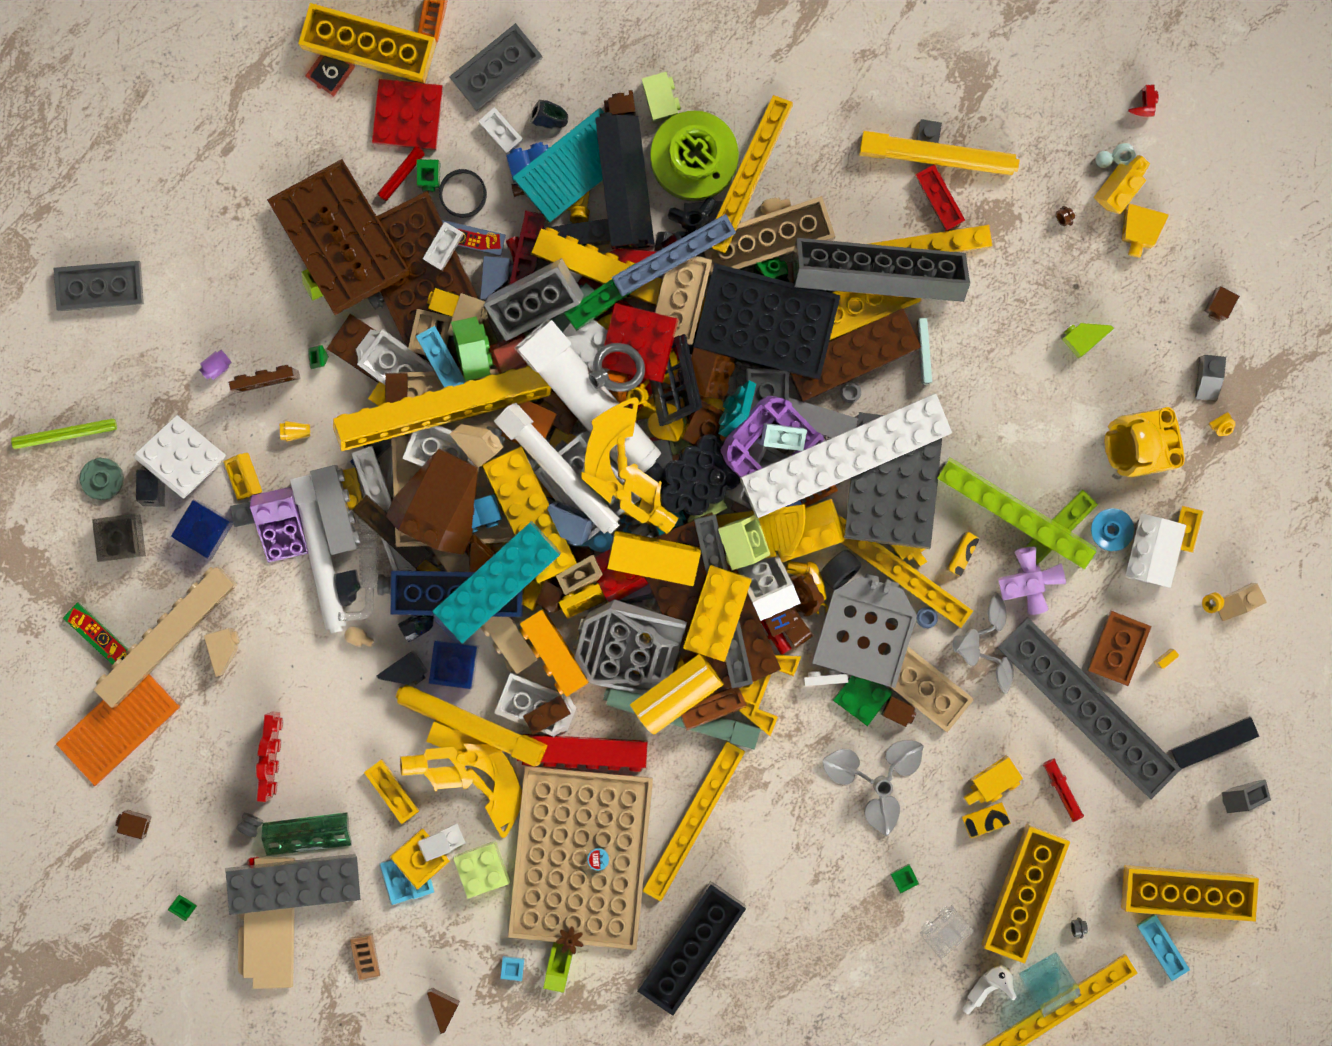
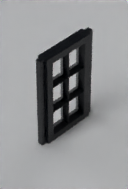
M685 334L674 337L672 348L677 347L680 363L672 366L669 356L665 375L669 373L672 390L664 394L662 382L649 379L659 426L668 425L702 408ZM681 367L685 384L677 387L673 371ZM686 388L689 405L681 408L678 392ZM674 395L677 411L669 414L665 398Z

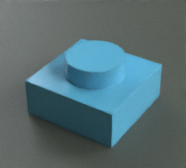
M503 956L500 979L522 981L525 958Z

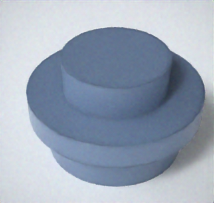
M923 607L917 612L916 620L921 627L932 628L938 621V615L933 608Z

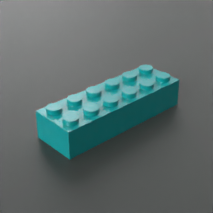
M531 521L432 612L463 644L559 557L561 552Z

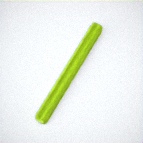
M107 419L12 437L11 444L14 449L113 431L117 429V422L115 419Z

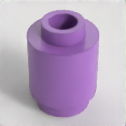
M221 349L218 352L215 351L200 363L202 368L199 370L207 380L210 377L215 380L229 368L232 362Z

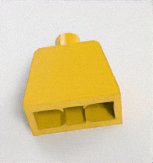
M1129 203L1124 209L1121 238L1122 241L1131 243L1128 255L1141 258L1143 247L1150 249L1154 247L1169 214Z

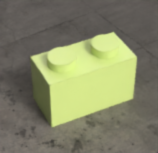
M667 72L642 78V85L653 124L668 120L678 114V110H681L678 97H673L672 90L675 89L672 77H668Z

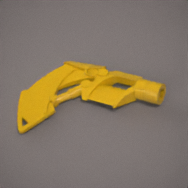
M634 397L608 409L591 421L593 429L587 443L584 472H581V479L609 503H611L612 496H615L616 499L620 500V508L642 524L649 521L668 534L676 524L678 517L661 506L660 489L662 482L659 481L658 483L642 472L635 463L630 466L627 465L625 438L633 436L639 402L638 398ZM630 403L633 404V408H632V409H630V408H624V406H626V405H628V404H630ZM616 444L618 450V477L624 480L623 485L615 477L610 465V450ZM631 491L652 505L649 514L631 502Z
M464 744L466 751H456L454 747L426 749L424 754L400 756L401 776L424 774L433 785L435 792L437 789L463 787V789H468L471 783H473L477 789H480L488 797L489 802L485 805V809L499 835L502 838L508 835L521 809L522 789H520L512 765L502 750L489 744ZM449 758L455 765L428 768L427 761ZM465 766H474L485 771L494 781L493 791L487 787L485 782L472 768L465 769ZM507 824L505 830L502 831L501 827Z

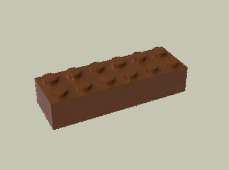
M902 308L830 341L820 380L789 373L801 401L805 402L917 351L921 346Z

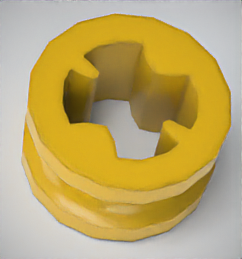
M584 206L572 207L570 221L573 224L588 222L589 209Z
M1216 592L1206 595L1202 599L1203 609L1208 613L1220 611L1224 607L1223 597ZM1210 600L1215 601L1216 606L1214 604L1211 605Z

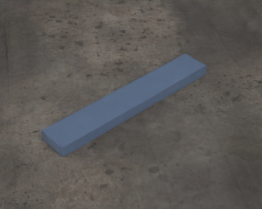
M725 214L611 278L623 297L736 234V231Z

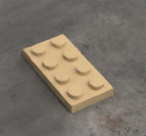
M698 256L664 273L655 313L679 319L674 337L685 334L688 345L693 344L712 260Z
M910 647L907 648L896 688L892 689L948 733L974 699Z

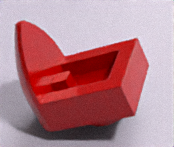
M1155 84L1145 85L1142 88L1143 107L1128 109V112L1143 117L1155 116L1156 103L1159 101V94L1157 90L1155 91Z

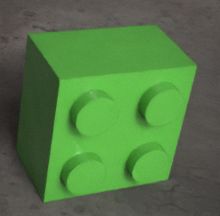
M477 317L451 322L457 357L464 380L468 381L490 375L489 367L493 366L488 351L490 346L483 324L478 323Z

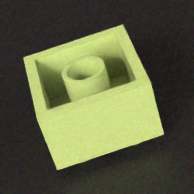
M755 515L733 521L718 529L726 551V561L732 570L755 564L770 555L759 519Z
M496 840L456 854L453 857L467 898L505 886L510 882Z

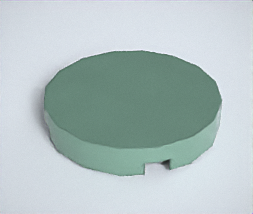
M99 457L84 465L79 480L86 495L93 499L107 500L119 493L123 486L124 476L122 469L116 462Z

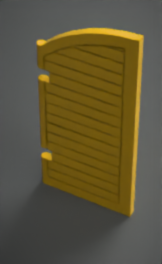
M805 505L782 507L758 518L770 555L766 558L777 557V550L781 551V556L795 555V550L804 531ZM754 511L716 515L718 527L721 528L733 521L755 515Z

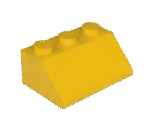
M832 499L805 508L804 531L795 550V555L781 556V551L777 550L781 562L846 540Z

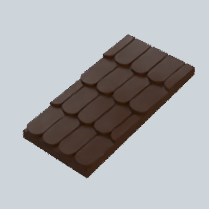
M343 159L267 199L334 315L343 312V310L354 306L363 299L381 291V289L411 274Z

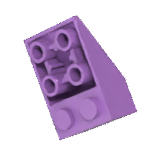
M292 486L252 495L250 509L267 562L308 554Z

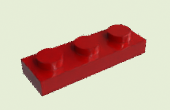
M935 164L915 175L945 231L965 221Z

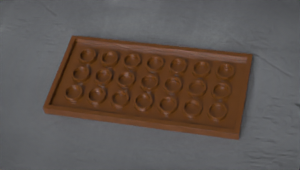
M428 191L377 215L411 273L380 291L407 347H409L417 309L446 315L428 309L430 305L427 303L431 291L434 292L435 288L458 296L462 293L479 299L456 249L443 271L423 259L443 225V221ZM488 318L486 320L483 319L481 324L484 326L485 335L489 341L490 348L488 351L490 353L501 348V345ZM438 320L436 329L441 336L444 322ZM449 335L447 349L459 368L460 364L454 336ZM416 353L421 358L429 362L426 355Z
M710 512V513L705 514V515H703V516H701V517L713 515V513ZM694 520L672 529L668 534L662 533L653 537L700 547ZM722 544L723 550H724L725 559H726V551H725L724 545ZM702 553L700 554L693 586L646 577L662 614L687 622L679 648L684 664L699 654L683 649L707 577ZM726 561L728 571L739 574L738 570H732ZM747 593L739 622L752 681L754 682L781 670ZM705 656L724 684L706 697L708 698L732 687L726 660L723 662Z

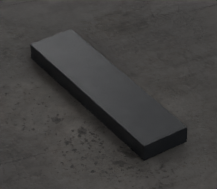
M1249 716L1171 749L1176 764L1183 769L1260 736L1252 717Z

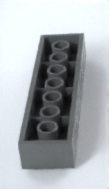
M797 238L792 254L794 287L964 302L970 286L966 253Z

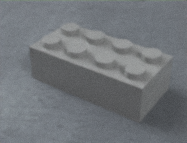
M561 258L489 295L484 306L507 341L543 323L546 319L549 320L579 305L584 294Z

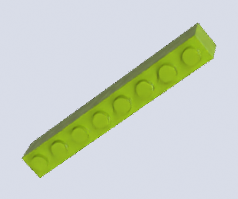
M949 457L940 470L937 479L1081 568L1086 569L1097 552L1096 547L953 458Z

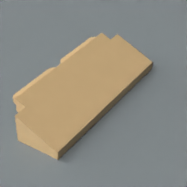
M262 856L255 859L254 865L294 861L295 858ZM294 908L239 914L240 919L244 920V926L240 927L238 931V972L243 975V978H253V989L293 987Z

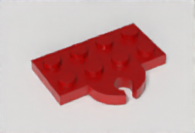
M270 712L264 715L263 736L257 753L259 762L256 764V775L259 780L257 801L266 802L277 793L278 784L274 780L275 773L279 771V760H276L277 752L281 750V739H278L279 730L282 731L283 718H280V712Z

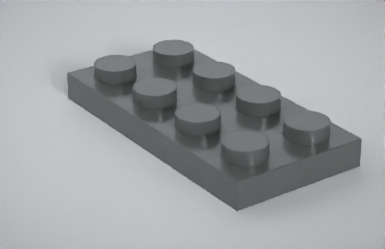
M515 23L449 76V78L473 108L478 111L539 62L543 56Z
M140 261L53 268L57 311L144 304Z

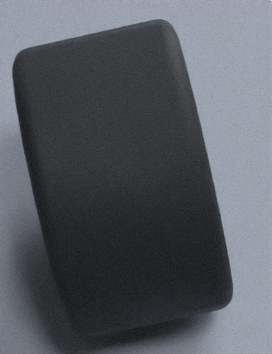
M844 550L824 566L820 575L833 590H836L855 576L861 568V563L849 550Z

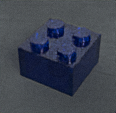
M192 500L171 537L207 559H213L231 529L233 521L201 501Z
M435 640L428 684L473 689L479 645Z

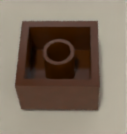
M694 348L691 359L700 396L723 400L728 392V381L735 368V359Z

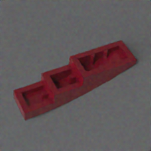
M525 210L510 284L535 272L538 257L531 255L541 229H544L546 218L541 213Z

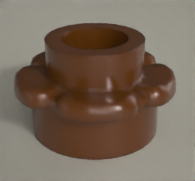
M1062 206L1056 212L1057 221L1063 227L1073 225V220L1075 219L1074 211L1071 208Z

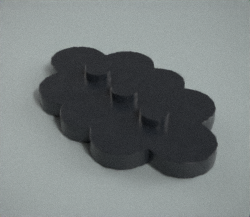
M703 435L696 441L695 446L683 448L678 460H672L666 464L663 470V478L667 485L660 491V502L663 508L671 513L684 510L690 515H701L707 511L710 503L721 502L725 497L726 490H732L738 486L740 477L726 464L721 454V448L726 439L721 441L715 435Z

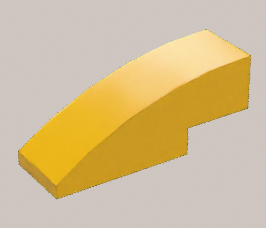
M437 721L433 722L426 742L441 748L454 747L456 751H466L464 744H487Z

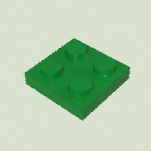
M851 675L848 683L844 684L833 701L868 727L893 692L883 684Z

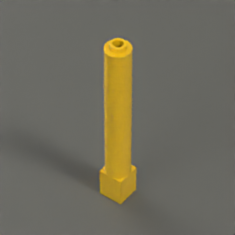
M863 131L859 156L880 159L892 158L1005 175H1013L1014 172H1018L1020 159H1016V154L892 137L889 134Z
M406 684L404 687H400L396 693L399 705L507 752L512 757L534 767L540 765L547 748L546 744L526 735L515 733Z

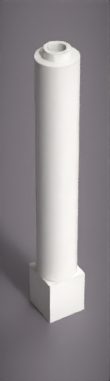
M517 403L506 407L494 422L511 440L516 439L604 534L607 532L613 533L620 526L617 523L620 518L532 425L534 421Z
M311 475L290 479L295 504L299 510L325 630L330 629V633L343 631L342 626H346L345 616L337 593L334 567Z

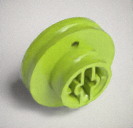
M685 111L672 116L658 129L652 142L650 161L653 174L665 191L682 200L703 201L718 195L729 185L738 165L739 151L733 132L720 118L704 111ZM709 145L711 149V155L707 152ZM697 149L700 150V159L696 156L693 159L689 158L690 150L693 153ZM715 172L720 175L718 179L713 178Z

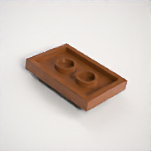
M1110 610L1087 671L1129 686L1152 626Z

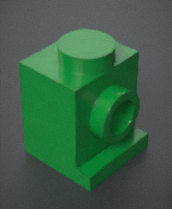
M417 159V186L422 188L423 192H435V188L440 187L441 163L439 160ZM427 174L433 175V179L431 181L426 180Z
M777 257L762 263L756 262L753 273L786 281L788 266L785 261L781 262Z

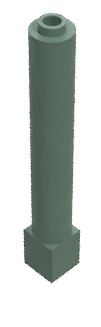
M606 688L603 700L607 701V706L635 714L630 704L643 694ZM681 717L670 723L671 725L685 728ZM720 717L690 730L755 750L761 729L737 720L734 721Z

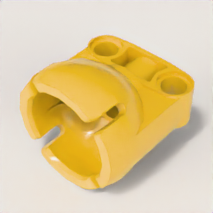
M1164 407L1122 415L1109 423L1108 428L1110 430L1106 432L1104 439L1105 452L1110 465L1118 469V474L1127 477H1137L1177 469L1183 466L1185 461L1183 443L1176 414L1172 408Z

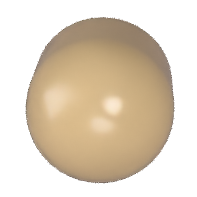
M779 197L766 199L761 204V211L766 215L790 207V199L780 200Z
M349 627L345 631L344 637L346 641L355 646H362L364 644L372 647L374 639L367 637V633L362 629Z

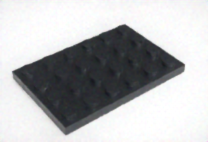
M714 263L693 348L820 380L841 295L817 289L794 287V283Z

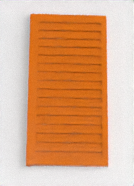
M148 674L117 707L111 708L102 700L61 738L56 745L90 780L93 786H96L180 708V705Z

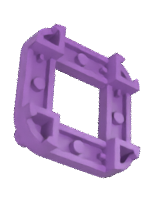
M767 396L755 405L750 411L749 417L727 437L721 448V454L726 464L739 477H743L762 468L749 455L747 450L762 434L764 423L771 424L775 421L778 425L807 429L803 450L817 445L825 439L821 433L817 432L792 407L791 402L779 397ZM795 450L793 454H796V453H798V452H800V451H799V450Z

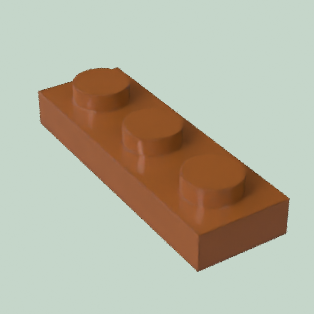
M739 687L703 699L680 717L687 731L743 709L747 705Z

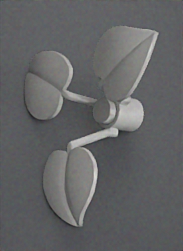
M994 592L995 595L991 598L988 605V619L991 626L980 631L970 629L965 636H955L953 639V650L955 653H959L970 666L976 665L979 657L996 662L998 664L996 668L998 685L1003 693L1007 694L1014 675L1012 662L1008 657H1003L1001 661L998 658L982 654L979 649V635L994 629L1001 631L1006 622L1004 601L997 592Z
M902 740L892 744L885 755L886 760L892 764L889 767L888 776H878L874 780L857 770L860 760L857 754L850 749H839L824 757L823 767L828 776L836 783L850 784L853 782L855 774L873 784L879 799H872L867 803L864 811L865 818L871 826L883 835L888 836L894 829L900 814L898 801L895 797L889 796L893 791V785L890 782L893 769L902 776H908L916 772L921 763L924 746L922 743L913 740Z

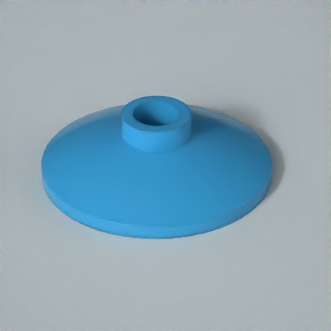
M1116 508L1105 509L1095 516L1091 525V535L1094 542L1100 548L1107 551H1119L1128 546L1132 541L1134 524L1126 512ZM1109 526L1115 528L1113 534L1108 533Z

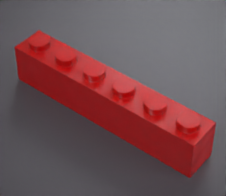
M520 734L547 745L541 760L543 766L556 767V763L565 764L566 768H577L579 764L586 765L587 769H599V766H608V770H620L621 767H629V771L641 772L642 768L647 766V740ZM522 761V765L532 766Z

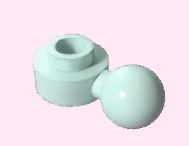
M1122 143L1115 147L1113 153L1108 151L1099 152L1095 161L1101 168L1109 167L1114 161L1118 165H1128L1136 157V153L1132 145Z

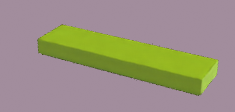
M1082 489L1052 520L1072 531L1098 504ZM1034 538L1025 546L1036 547V565L1052 551V549Z

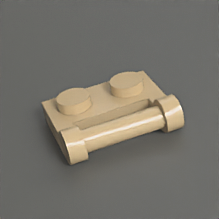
M417 309L408 348L415 353L426 355L416 336L433 326L437 327L438 320L444 322L441 338L447 347L449 339L447 333L453 317Z

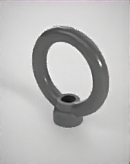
M611 343L602 347L595 355L593 361L594 371L589 374V379L596 389L604 386L612 391H629L637 387L643 380L645 364L639 352L633 347L623 343ZM612 352H623L629 355L636 364L635 376L625 383L611 381L607 372L602 369L604 357Z

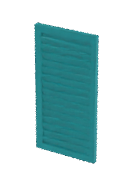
M598 108L512 177L549 223L603 180L595 117L605 113L602 108Z

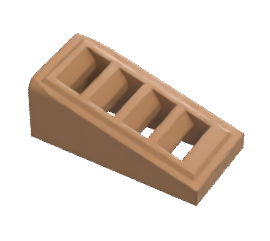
M373 933L351 937V949L359 980L380 976ZM368 943L367 947L358 948V944ZM370 951L369 955H359L360 952ZM372 959V963L361 964L362 960ZM374 967V971L365 973L362 971L364 968Z

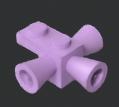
M1036 547L1020 548L1015 551L1021 568L1017 569L1018 574L998 578L1002 599L1004 601L1027 596V613L1030 615L1044 613L1049 610L1042 595V592L1046 591L1044 585L1066 584L1063 566L1060 563L1041 571L1039 564L1036 565Z

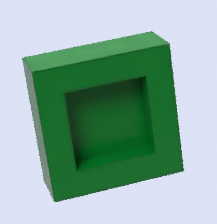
M910 864L890 873L900 894L919 885Z

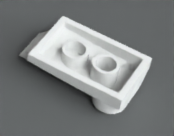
M370 329L356 348L358 355L357 365L384 385L385 373L434 371L432 365L427 360L421 358L384 329Z
M441 426L412 432L402 457L404 460L423 466L440 448L474 465L450 435L452 431Z
M510 673L494 713L528 726L523 715L559 696L560 693ZM565 694L561 696L571 714L543 729L541 732L554 737L561 732L568 731L577 707L573 704L570 696L566 697Z

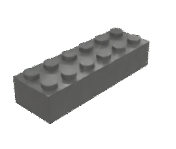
M356 854L225 868L229 915L361 900Z

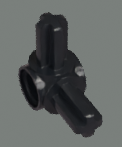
M709 197L699 209L691 210L687 213L673 207L669 209L667 216L669 219L680 223L682 228L690 234L709 223V216L716 208L717 201Z

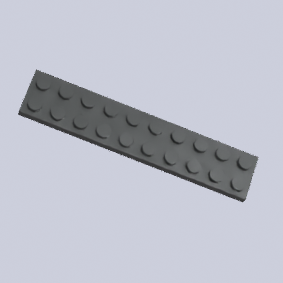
M1028 617L997 647L1149 799L1152 800L1181 770Z

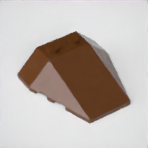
M439 448L395 495L386 517L398 531L436 550L463 555L473 535L472 522L475 511L474 498L477 488L478 467Z

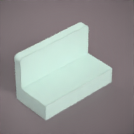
M764 423L762 437L758 438L755 442L767 447L803 451L807 429Z

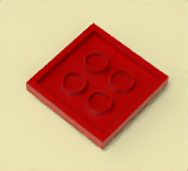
M379 79L372 143L437 150L443 85Z
M615 303L604 346L611 343H623L633 347L639 352L645 364L643 378L663 383L679 319ZM623 352L609 353L602 361V368L634 376L636 374L634 360Z

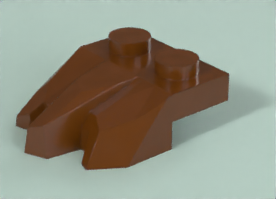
M552 388L549 396L532 402L556 413L557 416L552 426L566 435L570 433L578 420Z

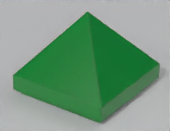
M323 345L309 348L310 368L324 367L329 356Z
M178 895L168 908V911L187 921L197 905Z

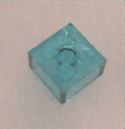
M1057 952L1019 973L1021 982L1043 1017L1081 996L1077 983Z

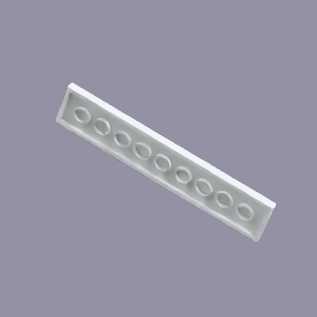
M935 393L740 477V480L756 518H760L952 434V431Z

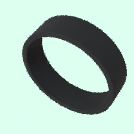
M458 169L450 172L443 178L439 187V198L443 207L451 215L467 218L476 215L484 207L487 190L483 180L475 172L467 169ZM462 173L473 175L483 186V199L480 205L472 212L465 214L455 213L448 209L444 204L442 196L446 182L454 175Z

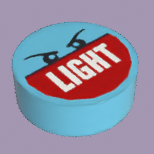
M595 848L588 855V864L594 870H603L609 863V855L604 849Z

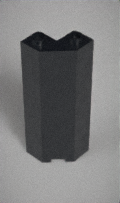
M610 112L601 113L599 117H595L611 248L633 247V249L655 247L639 116H634V114L612 115Z

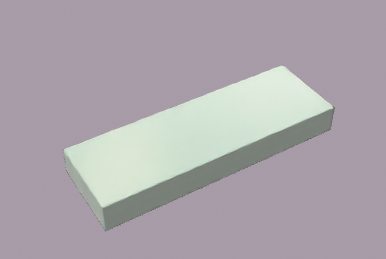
M920 318L917 321L918 341L921 346L919 349L921 383L930 384L932 383L928 321L927 318Z

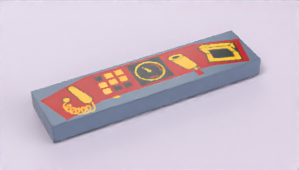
M442 220L443 223L446 222L464 233L457 246L498 256L502 255L506 234Z

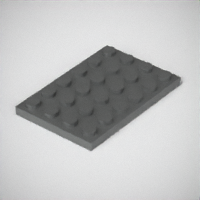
M859 412L857 427L883 415ZM942 438L851 477L844 533L845 539L922 549L931 548Z

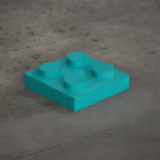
M749 380L743 386H739L731 397L728 396L723 403L724 413L719 420L720 429L718 434L727 437L749 417L756 388L754 382Z

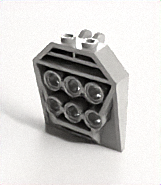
M866 574L865 577H859L834 590L812 663L896 688L917 615L903 589L898 588L899 583L888 579L885 583H881L878 580V576ZM849 605L854 606L857 610L853 618H848L844 614V609ZM874 612L877 615V621L874 624H868L865 621L866 613ZM894 618L897 620L898 626L895 630L886 628L885 623L887 619ZM845 630L849 633L847 642L841 643L837 640V633L839 631ZM862 636L867 637L870 641V645L866 649L859 648L857 640ZM883 642L889 644L891 648L887 655H881L878 652V646Z
M613 600L590 611L586 617L581 619L578 628L580 638L576 637L573 649L576 650L575 660L591 684L645 694L672 674L687 622ZM618 625H622V626H624L626 629H625V630L620 629V628L618 627ZM642 633H648L651 637H646ZM613 644H617L621 648H616L613 646ZM637 652H643L646 656H641ZM608 662L613 663L615 667L610 666ZM632 670H636L640 674H635Z

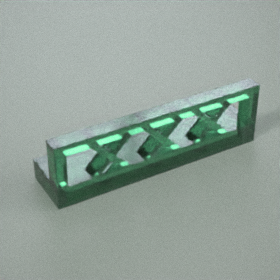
M348 812L262 823L261 839L267 856L352 846ZM337 835H344L345 839H336L333 837ZM321 838L323 839V841L315 842L313 841V839ZM298 840L302 843L295 845L291 842ZM278 843L281 846L270 848L269 844Z

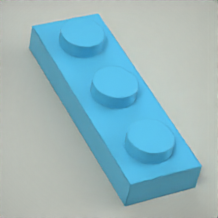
M435 326L416 336L444 388L461 385L466 382Z
M1155 914L1136 925L1171 981L1190 971Z

